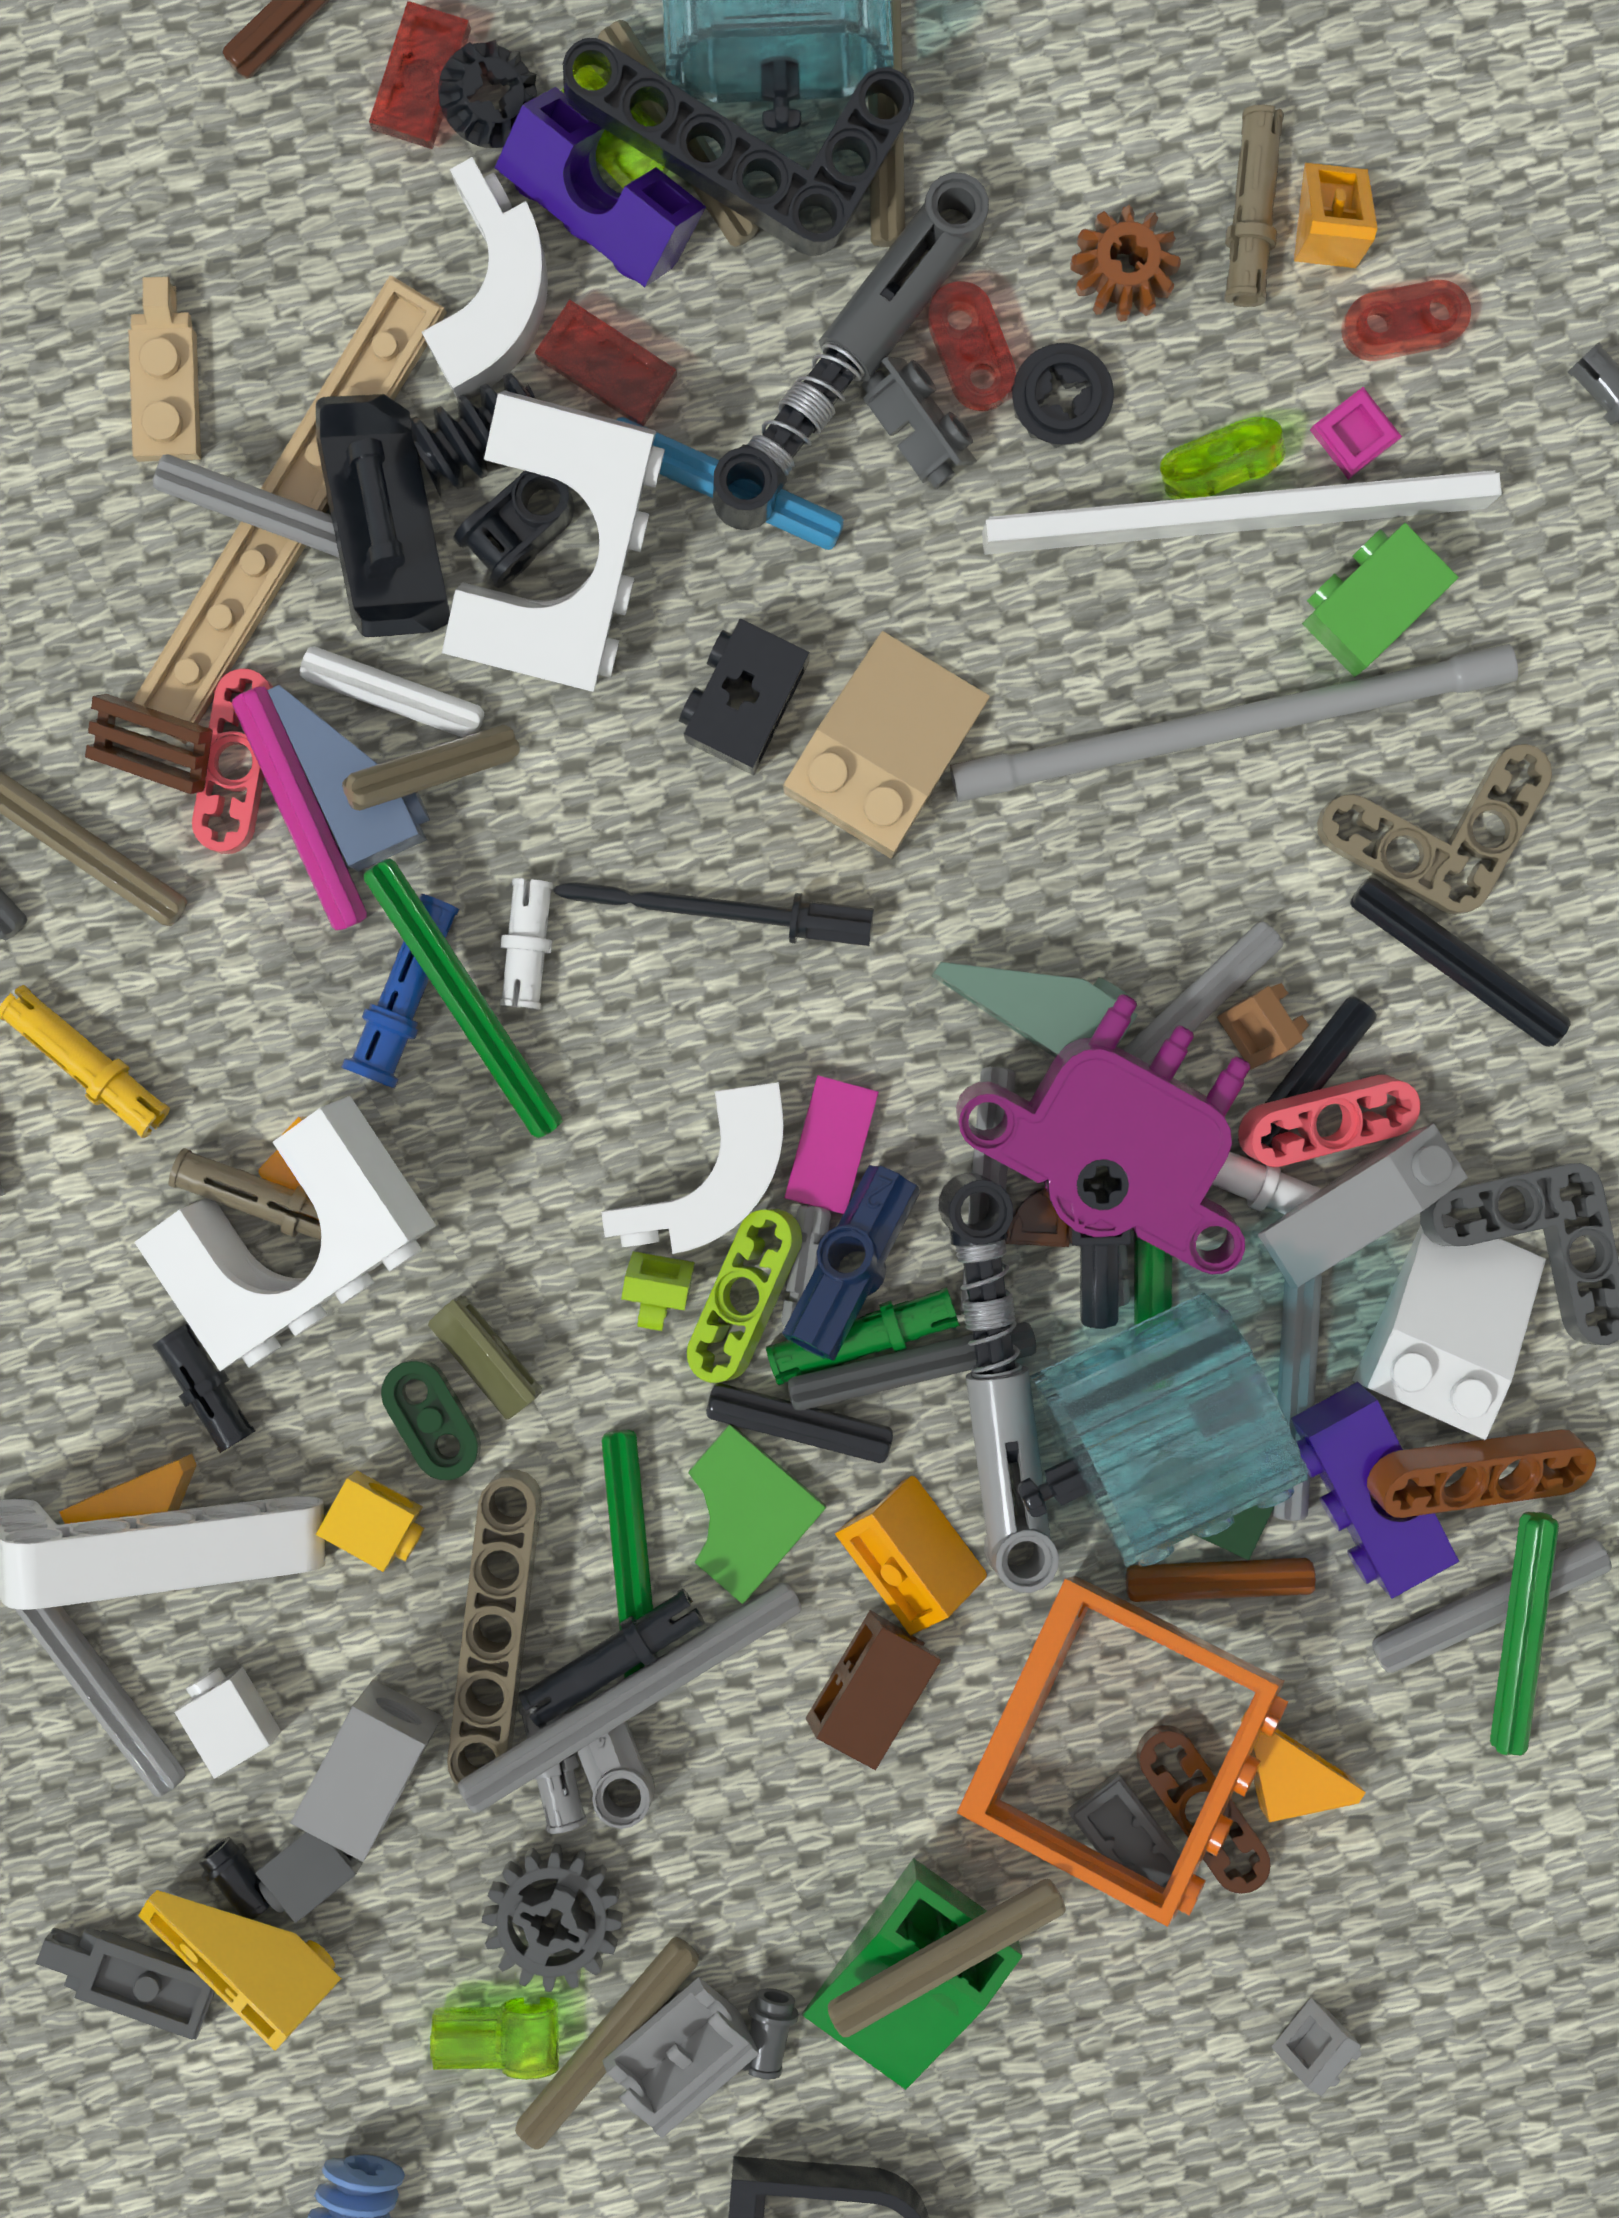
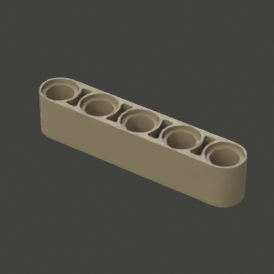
M506 1470L496 1475L481 1492L478 1502L447 1758L448 1772L453 1782L457 1785L460 1780L479 1769L468 1762L465 1756V1746L471 1743L485 1744L493 1750L496 1758L512 1749L542 1504L541 1489L537 1481L528 1473L520 1470ZM506 1486L520 1490L526 1498V1512L516 1517L504 1515L495 1504L496 1490ZM499 1550L511 1553L519 1564L518 1576L507 1580L495 1577L487 1566L488 1554ZM493 1614L503 1617L511 1627V1638L505 1642L498 1643L489 1641L480 1630V1618ZM479 1679L495 1681L503 1691V1702L489 1706L482 1704L475 1698L472 1692V1683Z

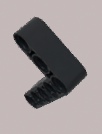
M584 38L569 48L563 60L564 94L569 105L578 113L796 251L808 256L822 255L830 251L839 241L902 133L914 104V90L909 79L900 71L890 67H883L868 72L859 82L809 170H807L608 42L598 38ZM596 65L608 73L610 80L605 87L599 90H587L576 82L575 74L582 67ZM873 94H885L895 102L898 114L890 119L877 118L869 112L865 99ZM653 101L664 109L667 116L660 124L646 127L639 124L633 118L631 109L639 102ZM698 136H708L719 143L722 154L712 162H701L690 155L687 144ZM840 150L854 151L862 158L865 164V171L857 176L843 175L835 168L832 156ZM753 171L766 172L774 178L778 190L774 195L767 198L755 197L746 190L743 184L744 177ZM808 206L821 207L829 213L832 219V228L824 233L810 232L802 226L799 212Z

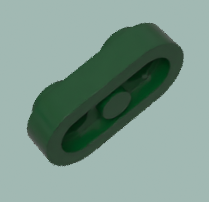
M423 1359L407 1360L394 1367L383 1381L381 1398L387 1413L417 1464L427 1475L438 1480H453L461 1477L476 1463L480 1454L481 1442L477 1429L444 1373L435 1364ZM418 1379L427 1386L428 1394L423 1402H413L407 1397L405 1388L409 1380ZM451 1434L458 1439L460 1450L456 1456L447 1457L441 1454L437 1445L441 1435Z

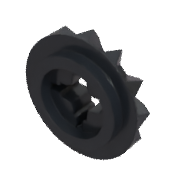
M496 40L474 44L469 42L448 59L440 74L438 95L442 112L454 131L466 141L484 148H502L507 141L522 105L537 97L535 86L537 74L530 72L521 61L520 51H509L499 46ZM481 74L483 77H487L491 85L502 84V86H510V89L498 101L501 111L499 109L496 110L491 101L480 102L476 100L471 103L469 102L483 86Z
M1070 343L1051 344L1032 353L1018 369L1011 391L1015 418L1020 420L1031 438H1038L1048 442L1054 448L1075 443L1081 445L1098 430L1102 429L1111 412L1114 400L1112 379L1104 363L1088 349ZM1052 372L1056 380L1060 381L1065 389L1073 387L1079 389L1086 386V388L1081 390L1080 394L1073 398L1071 403L1073 410L1071 416L1073 419H1070L1067 412L1064 413L1059 404L1039 406L1052 393Z

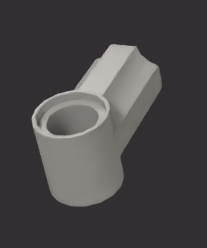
M581 1703L575 1706L574 1708L565 1711L563 1713V1716L567 1715L568 1713L575 1710L584 1703ZM625 1721L577 1751L593 1791L594 1811L605 1824L619 1829L632 1827L639 1823L648 1812L655 1793L654 1778L648 1768L644 1766L629 1724ZM622 1778L632 1781L640 1790V1803L628 1808L618 1806L609 1796L608 1784Z

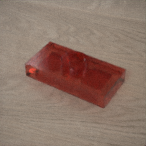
M407 1L369 119V124L373 131L433 150L444 116L438 95L440 74L448 59L467 44L471 32L469 20Z
M570 299L535 351L536 358L627 419L642 426L646 424L677 377L675 368Z

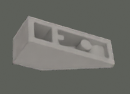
M1433 1123L1390 1140L1257 1235L1291 1289H1295L1424 1211L1468 1179Z

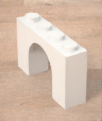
M505 390L498 393L484 460L548 476L574 489L585 500L594 515L599 532L598 559L594 571L579 588L565 596L551 600L526 599L462 582L455 589L442 649L443 654L594 692L599 675L611 678L620 641L608 637L613 613L626 615L634 583V577L623 575L628 549L641 552L649 519V513L638 511L644 485L656 488L665 449L653 446L656 435L655 430Z
M351 1096L320 1107L273 1141V1144L313 1203L320 1222V1253L314 1269L307 1278L286 1277L263 1266L247 1249L217 1202L207 1198L179 1209L134 1242L219 1371L242 1358L249 1368L259 1363L282 1347L276 1338L277 1335L290 1328L294 1336H297L328 1315L322 1304L335 1295L340 1303L344 1304L372 1286L375 1282L369 1275L370 1271L384 1263L390 1272L422 1251L416 1240L436 1227V1224Z

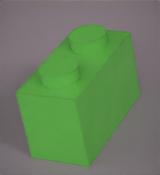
M1406 523L1390 537L1379 529L1352 556L1361 565L1344 582L1334 573L1307 600L1315 611L1302 624L1354 678L1365 670L1459 578Z

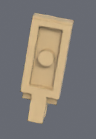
M143 277L144 314H131V329L128 330L133 457L138 462L159 461L162 455L166 454L182 460H201L197 333L192 328L189 312L177 313L176 286H172L170 278Z

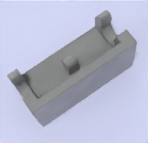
M698 1977L604 2058L602 2062L607 2074L626 2089L619 2096L624 2105L650 2125L657 2135L663 2138L760 2053L741 2013L733 2004Z

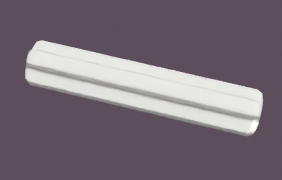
M315 646L309 647L301 662L300 676L307 682L451 734L466 737L478 733L483 724L484 711L479 705Z

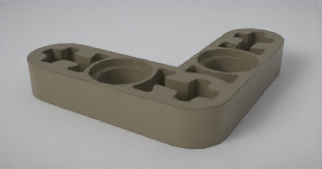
M1528 744L1515 745L1499 753L1491 762L1448 843L1372 801L1355 794L1342 795L1329 802L1322 809L1317 821L1318 835L1322 843L1331 851L1440 911L1452 915L1465 914L1479 908L1491 893L1549 787L1552 778L1551 763L1546 754L1538 747ZM1525 759L1530 763L1527 773L1535 780L1533 785L1526 783L1516 789L1509 803L1521 805V810L1518 814L1507 803L1489 799L1488 794L1491 790L1497 797L1505 794L1513 778V775L1505 770L1506 765H1515ZM1351 808L1355 809L1359 813L1356 823L1370 833L1378 831L1380 822L1388 827V830L1376 841L1372 857L1363 852L1364 848L1372 841L1359 834H1352L1345 840H1341L1337 836L1340 825L1332 820L1334 813L1343 815ZM1489 812L1497 815L1505 826L1504 839L1495 848L1482 846L1473 835L1472 827L1474 820L1481 813ZM1404 837L1410 839L1419 850L1420 858L1418 865L1409 873H1401L1394 870L1387 861L1386 851L1388 845L1395 838ZM1462 846L1473 857L1490 860L1491 865L1488 870L1481 863L1475 865L1466 883L1470 888L1474 889L1473 895H1464L1453 901L1448 897L1452 887L1444 882L1446 874L1451 876L1459 874L1470 857L1458 855L1457 853L1459 847Z

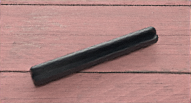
M1376 878L1365 880L1354 893L1350 904L1355 910L1543 1046L1554 1047L1567 1033L1571 1025V1021L1567 1016Z

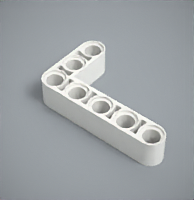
M290 1496L57 1525L38 1502L34 1500H0V1600L5 1606L12 1609H42L315 1571L325 1566V1540L315 1535L324 1520V1502L317 1497Z

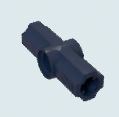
M881 1165L879 1167L868 1166L838 1226L828 1231L819 1242L817 1249L818 1264L782 1332L786 1339L823 1359L827 1358L835 1361L866 1298L876 1292L884 1282L886 1275L885 1261L921 1192L916 1184L910 1182L899 1173ZM857 1251L865 1252L864 1262L858 1269L848 1273L839 1272L840 1262L846 1255Z

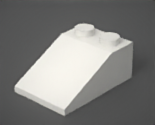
M1446 1214L1442 1215L1444 1227L1455 1228V1224L1460 1222ZM1420 1225L1352 1381H1358L1366 1388L1486 1440L1513 1379L1546 1259L1502 1239L1469 1246H1441L1432 1242L1424 1234Z

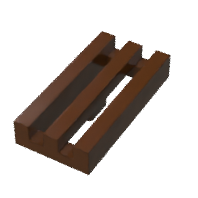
M109 694L92 697L91 709L98 711V718L89 721L88 733L95 735L94 744L86 745L85 758L188 794L204 791L213 733L212 729ZM116 717L194 743L193 752L168 744L166 741L116 726ZM113 742L191 768V770L188 772L113 746Z

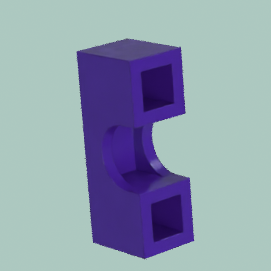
M557 87L526 102L519 111L494 168L513 182L520 194L538 202L562 221L569 233L581 240L587 241L612 261L614 267L623 276L637 281L645 288L670 271L683 253L706 206L657 167L627 184L622 193L616 192L602 179L596 164V148L605 129L578 113L569 105L565 94Z
M1358 1381L1290 1418L1301 1438L1293 1443L1292 1447L1307 1474L1311 1478L1320 1475L1328 1491L1327 1494L1320 1497V1501L1335 1528L1339 1532L1345 1528L1348 1529L1356 1546L1348 1549L1347 1553L1365 1584L1375 1580L1393 1599L1460 1562L1435 1513L1405 1518L1393 1517L1377 1501L1371 1500L1367 1488V1478L1371 1469L1387 1454L1403 1449L1378 1400Z

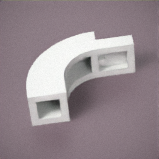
M473 157L451 168L450 172L457 191L488 245L489 261L487 274L479 292L468 305L450 317L422 331L429 349L456 398L463 394L469 400L480 394V386L488 384L492 387L503 378V375L509 373L527 352L543 318L548 287L545 254L534 217L527 202L525 201L512 208L495 173L493 172L483 177Z
M779 1082L715 1091L721 1141L716 1164L708 1178L695 1191L679 1199L602 1211L605 1237L620 1235L622 1247L660 1242L658 1230L669 1228L672 1254L698 1248L720 1238L747 1217L767 1190L780 1159L784 1120Z

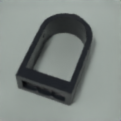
M733 2156L728 2218H764L766 2195L878 2204L896 2211L904 2218H929L925 2204L915 2188L905 2179L888 2170L865 2166Z

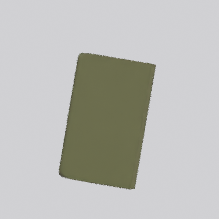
M460 1295L451 1300L429 1321L428 1326L505 1419L512 1418L542 1393L540 1391L542 1387L466 1296L462 1297Z

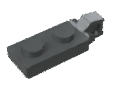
M53 1928L45 1937L36 1961L37 1965L67 1975L64 1986L76 1991L75 1999L191 2040H196L199 2036L215 1991L180 1957L105 1930L100 1932L99 1930L86 1928L82 1937Z

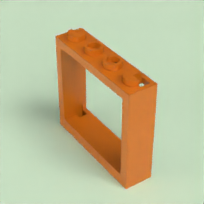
M1076 1576L1065 1578L959 1806L957 1814L1168 1927L1178 1911L1190 1916L1202 1892L1206 1880L1195 1874L1205 1852L1207 1851L1217 1856L1227 1838L1234 1820L1224 1816L1223 1813L1233 1792L1245 1797L1256 1775L1261 1761L1252 1757L1251 1753L1260 1733L1263 1732L1272 1737L1288 1705V1701L1278 1696L1284 1680ZM1088 1608L1255 1692L1165 1888L1000 1800Z

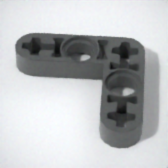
M1582 1163L1555 1164L1460 1185L1420 1212V1224L1424 1234L1432 1242L1441 1246H1469L1543 1229L1561 1318L1566 1332L1574 1340L1583 1344L1610 1345L1619 1340V1259L1604 1187L1599 1175L1591 1167ZM1568 1183L1580 1184L1581 1195L1574 1196L1571 1201L1561 1200L1560 1189L1567 1187ZM1511 1186L1518 1189L1525 1200L1524 1213L1514 1223L1506 1221L1501 1216L1498 1208L1501 1193ZM1451 1207L1453 1209L1479 1207L1481 1218L1460 1221L1455 1224V1228L1444 1227L1442 1222V1215L1450 1213ZM1576 1217H1588L1590 1224L1589 1226H1568L1565 1228L1564 1220H1577ZM1581 1236L1587 1237L1593 1243L1596 1254L1593 1265L1584 1272L1578 1271L1570 1260L1571 1245ZM1602 1281V1288H1589V1291L1578 1290V1282ZM1595 1306L1605 1307L1607 1318L1599 1320L1597 1326L1587 1325L1586 1314L1593 1312Z

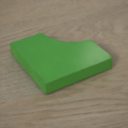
M728 1424L688 1472L703 1491L710 1515L707 1540L695 1559V1564L739 1602L744 1604L826 1509V1505L739 1429Z

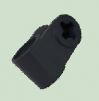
M523 471L494 499L474 511L456 530L453 540L459 547L464 548L468 546L491 572L489 579L496 588L503 587L522 573L532 563L537 554L571 523L575 509L569 487L557 479ZM549 489L560 495L558 506L549 514L536 515L527 509L529 499L539 490ZM488 537H492L504 552H499Z

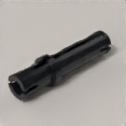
M682 1588L677 1591L676 1595L637 1620L633 1616L625 1619L620 1623L622 1630L605 1639L529 1689L519 1692V1698L525 1711L545 1698H551L550 1701L534 1710V1713L529 1716L532 1722L539 1729H542L549 1721L614 1679L625 1674L642 1662L645 1666H648L658 1660V1651L696 1627L703 1626L705 1622L697 1607L677 1620L672 1619L673 1616L691 1606L693 1602L686 1590Z

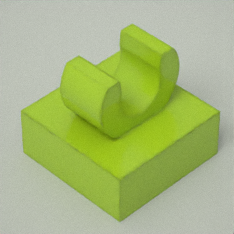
M632 1252L624 1278L621 1299L641 1303L637 1327L662 1331L668 1308L685 1311L695 1262Z

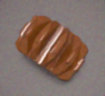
M1130 204L1127 207H1123L1118 223L1111 215L1103 211L1096 217V231L1082 229L1077 239V245L1081 252L1074 254L1070 262V269L1077 274L1083 275L1075 288L1078 296H1088L1097 291L1099 294L1093 306L1095 314H1102L1110 301L1117 304L1116 315L1120 322L1128 320L1132 309V302L1139 312L1145 316L1153 313L1156 307L1155 297L1169 298L1174 283L1169 276L1176 274L1181 265L1180 257L1168 252L1176 239L1174 231L1154 234L1153 231L1158 221V216H1156L1155 212L1149 213L1145 217L1143 224L1134 222L1135 213ZM1118 254L1129 255V263L1135 267L1133 272L1127 273L1122 271L1121 261L1116 260Z

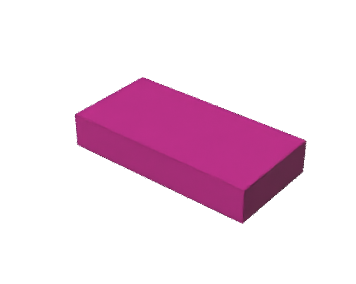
M817 1075L784 1198L844 1214L851 1197L878 1091Z

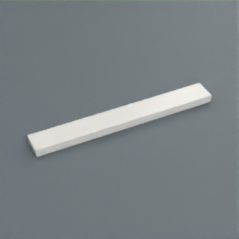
M1495 470L992 516L985 521L982 531L984 555L1487 509L1502 495L1500 472L1495 473Z

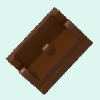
M869 1610L805 1718L816 1739L876 1771L941 1662L940 1657L924 1647L925 1642L913 1635L910 1636L907 1631Z

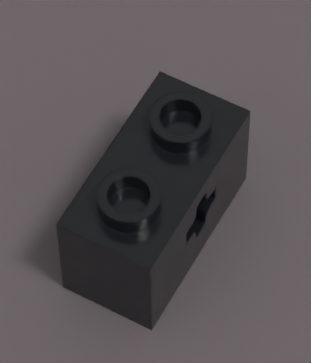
M741 618L733 633L722 630L707 661V665L715 668L706 689L703 691L695 687L692 690L679 718V722L687 725L683 734L686 743L751 775H755L809 664L810 652ZM744 680L752 683V695L757 701L754 704L744 701L739 709L736 710L731 707L730 693L726 689L728 687L739 689Z

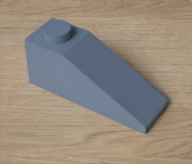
M280 685L267 690L349 867L359 872L427 840L420 825L430 821V818L418 792L361 811L352 809L343 792L342 782L351 773L378 764Z

